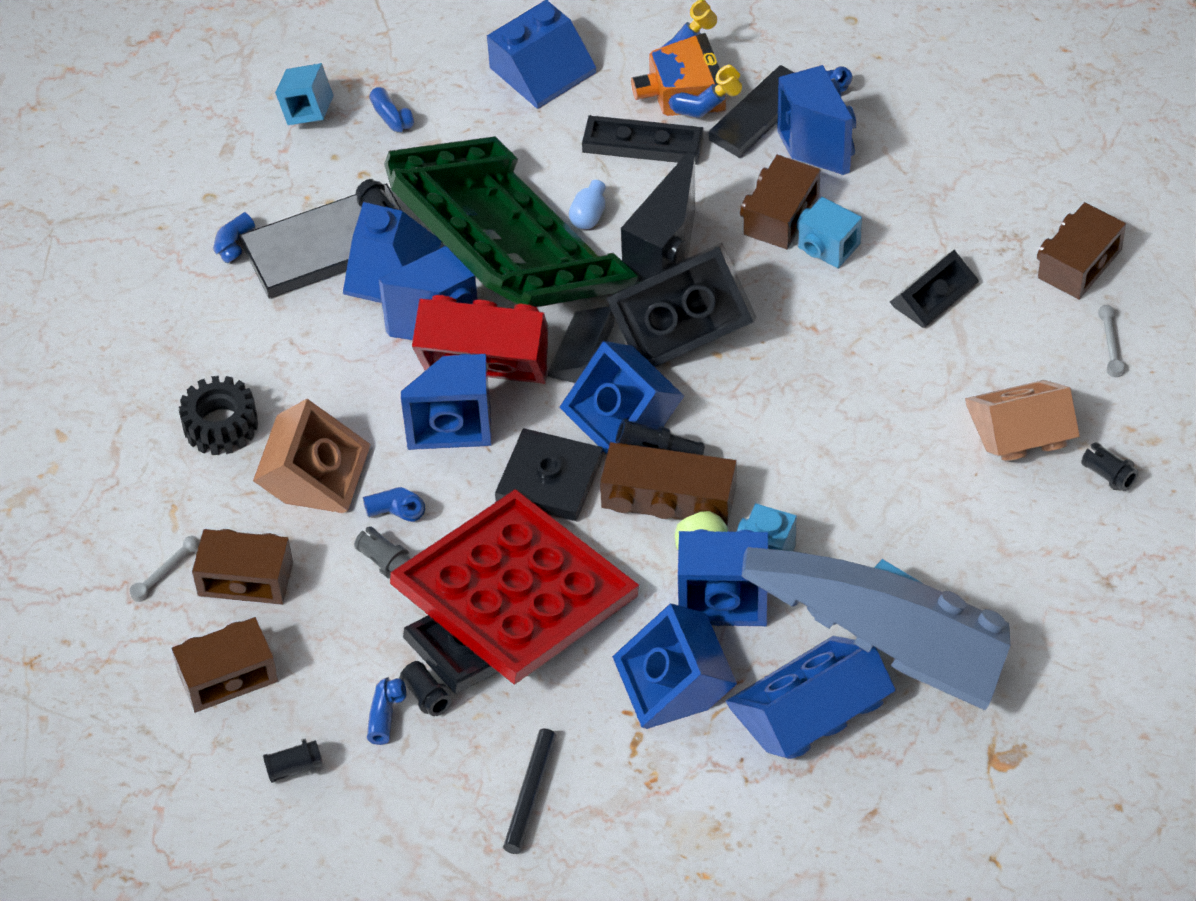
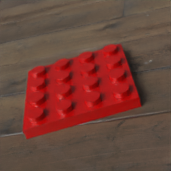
M516 489L393 570L390 575V584L514 685L637 598L639 591L638 583Z

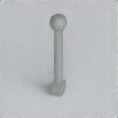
M1103 305L1100 307L1098 315L1104 320L1110 357L1107 373L1111 377L1117 378L1122 376L1124 372V363L1118 360L1112 324L1115 312L1110 305Z
M195 536L186 537L183 547L143 583L133 584L130 588L132 599L136 602L144 601L148 597V589L185 555L198 550L199 539Z

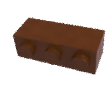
M610 442L600 481L601 508L611 509L619 513L632 512L653 515L660 519L673 518L684 520L699 512L710 511L720 516L726 526H728L737 486V460Z

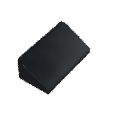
M954 249L938 260L889 302L899 312L924 328L977 284L979 280Z
M610 307L574 313L548 371L549 377L576 383L602 342L608 340L614 326L613 312Z

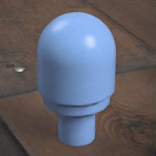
M592 180L588 188H584L576 194L569 209V218L575 227L590 229L598 223L605 209L603 193L606 186L602 181Z

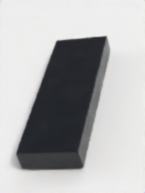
M779 65L709 130V141L740 158L778 122V78L795 72Z
M588 115L582 140V153L678 163L689 151L695 154V165H698L704 137V127Z

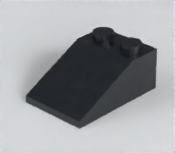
M689 151L621 227L622 261L638 276L636 283L688 258L696 209L695 154Z
M723 243L693 255L606 298L627 345L633 346L654 367L753 323L757 317Z

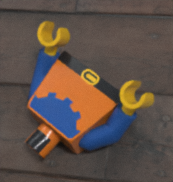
M698 0L691 6L690 16L693 19L691 23L686 22L672 39L649 54V74L631 77V86L635 100L656 96L664 115H685L701 118L710 112L726 111V93L729 96H736L742 90V83L739 81L740 73L732 65H726L720 69L706 33H700L701 28L708 30L717 24V15L711 10V6L705 0Z

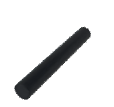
M543 728L539 730L503 845V849L511 854H519L522 850L556 738V733L550 729Z

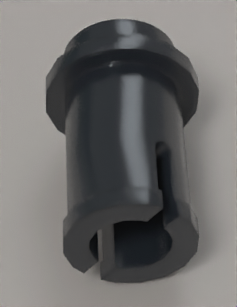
M367 179L356 189V200L361 207L363 202L401 210L387 196L385 186L380 181Z
M1098 442L1091 444V449L1095 453L1087 448L1082 457L1081 464L1109 481L1111 489H1120L1122 491L1130 489L1138 477V470L1134 468V462L1130 459L1122 460Z
M414 661L402 670L399 678L405 682L406 687L419 701L418 707L424 714L439 716L447 711L452 703L450 689L445 684H439L426 669L424 663Z
M306 738L301 739V745L271 754H264L263 759L271 783L309 770L311 774H315L316 768L324 766L316 740L307 742Z

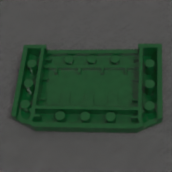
M496 136L388 151L384 166L391 190L486 288L515 304H526L534 307L548 306L617 293L636 283L638 276L614 252L598 256L514 173L518 158Z

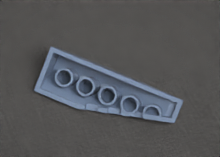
M747 547L743 556L741 575L743 578L790 606H796L799 602L803 603L818 623L828 629L832 625L838 624L857 637L854 641L855 645L867 652H870L874 646L893 657L895 660L891 666L900 672L986 711L1011 646L1009 622L1005 621L1001 615L989 609L981 610L967 604L959 595L953 592H941L928 585L885 570L813 554Z

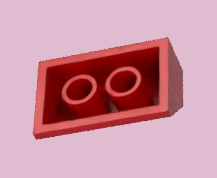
M434 295L432 300L419 299L412 348L424 370H427L442 356L486 354L488 378L546 384L548 322L544 312H539L537 307L517 304L514 306V309L502 308L488 300H474L473 304L457 303L456 299L444 295Z

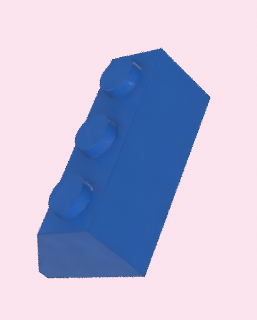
M833 635L727 699L726 703L733 714L767 753L793 759L808 752L811 749L810 743L818 738L831 736L845 729L848 725L846 721L857 714H866L878 709L884 703L883 698L896 690L876 647L873 646L870 652H867L854 644L855 639Z

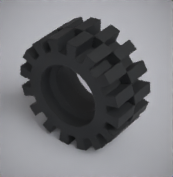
M211 376L212 383L209 384L206 383L205 379L197 381L198 389L191 385L187 389L188 396L182 395L180 399L179 414L185 438L188 439V443L192 447L197 445L198 451L204 454L208 447L210 448L211 455H219V449L225 448L226 454L233 453L232 446L235 444L239 449H242L246 446L245 438L251 441L255 436L254 430L258 428L257 411L250 388L246 389L245 383L240 380L234 385L233 377L229 376L225 377L224 382H220L219 376ZM219 409H227L234 412L230 417L222 421L213 422L203 419L208 413Z

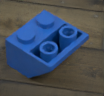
M823 65L779 77L777 132L791 158L841 175L850 173L851 156L855 155L852 129L856 128L857 123L852 107L850 105L846 106L841 98V90L835 78L830 79Z

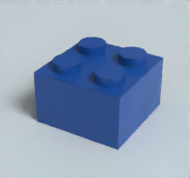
M704 529L679 531L678 605L706 613L712 626L767 627V591L743 578L741 575L743 556L747 547L768 549V532H754L751 530L714 532Z

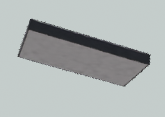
M383 184L387 196L401 209L388 184ZM356 194L239 235L241 245L268 299L347 271L352 237L362 208L357 203Z

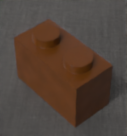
M777 154L769 168L764 167L761 170L753 194H747L742 202L740 217L744 218V235L788 250L799 231L797 229V222L801 213L806 208L811 209L820 196L821 169Z
M1084 202L1074 214H1067L1059 227L1058 233L1052 239L1047 238L1040 246L1037 253V260L1040 261L1038 279L1080 300L1121 252L1126 223Z
M203 529L192 569L197 595L201 597L283 605L293 566L289 538L272 533L261 535L240 533L230 529Z
M256 617L242 622H233L221 630L202 637L190 638L182 644L171 648L177 672L194 713L279 682L273 655Z

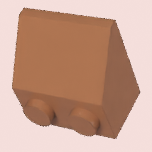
M1040 380L965 398L966 406L986 451L1001 456L1002 460H1014L1027 456V449L1040 446L1042 451L1061 449L1067 446L1066 440L1080 437L1071 388L1068 386Z
M307 398L276 416L253 482L285 504L345 513L349 510L371 444Z

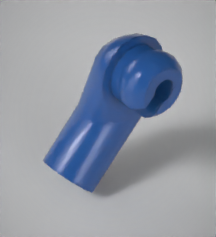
M376 87L370 92L369 99L375 111L392 131L402 133L403 129L413 127L414 119L411 110L403 108L397 111L386 89Z
M386 677L379 681L375 687L367 730V740L372 744L384 745L390 740L393 703L403 702L407 695L405 682L400 678L390 680L389 677Z

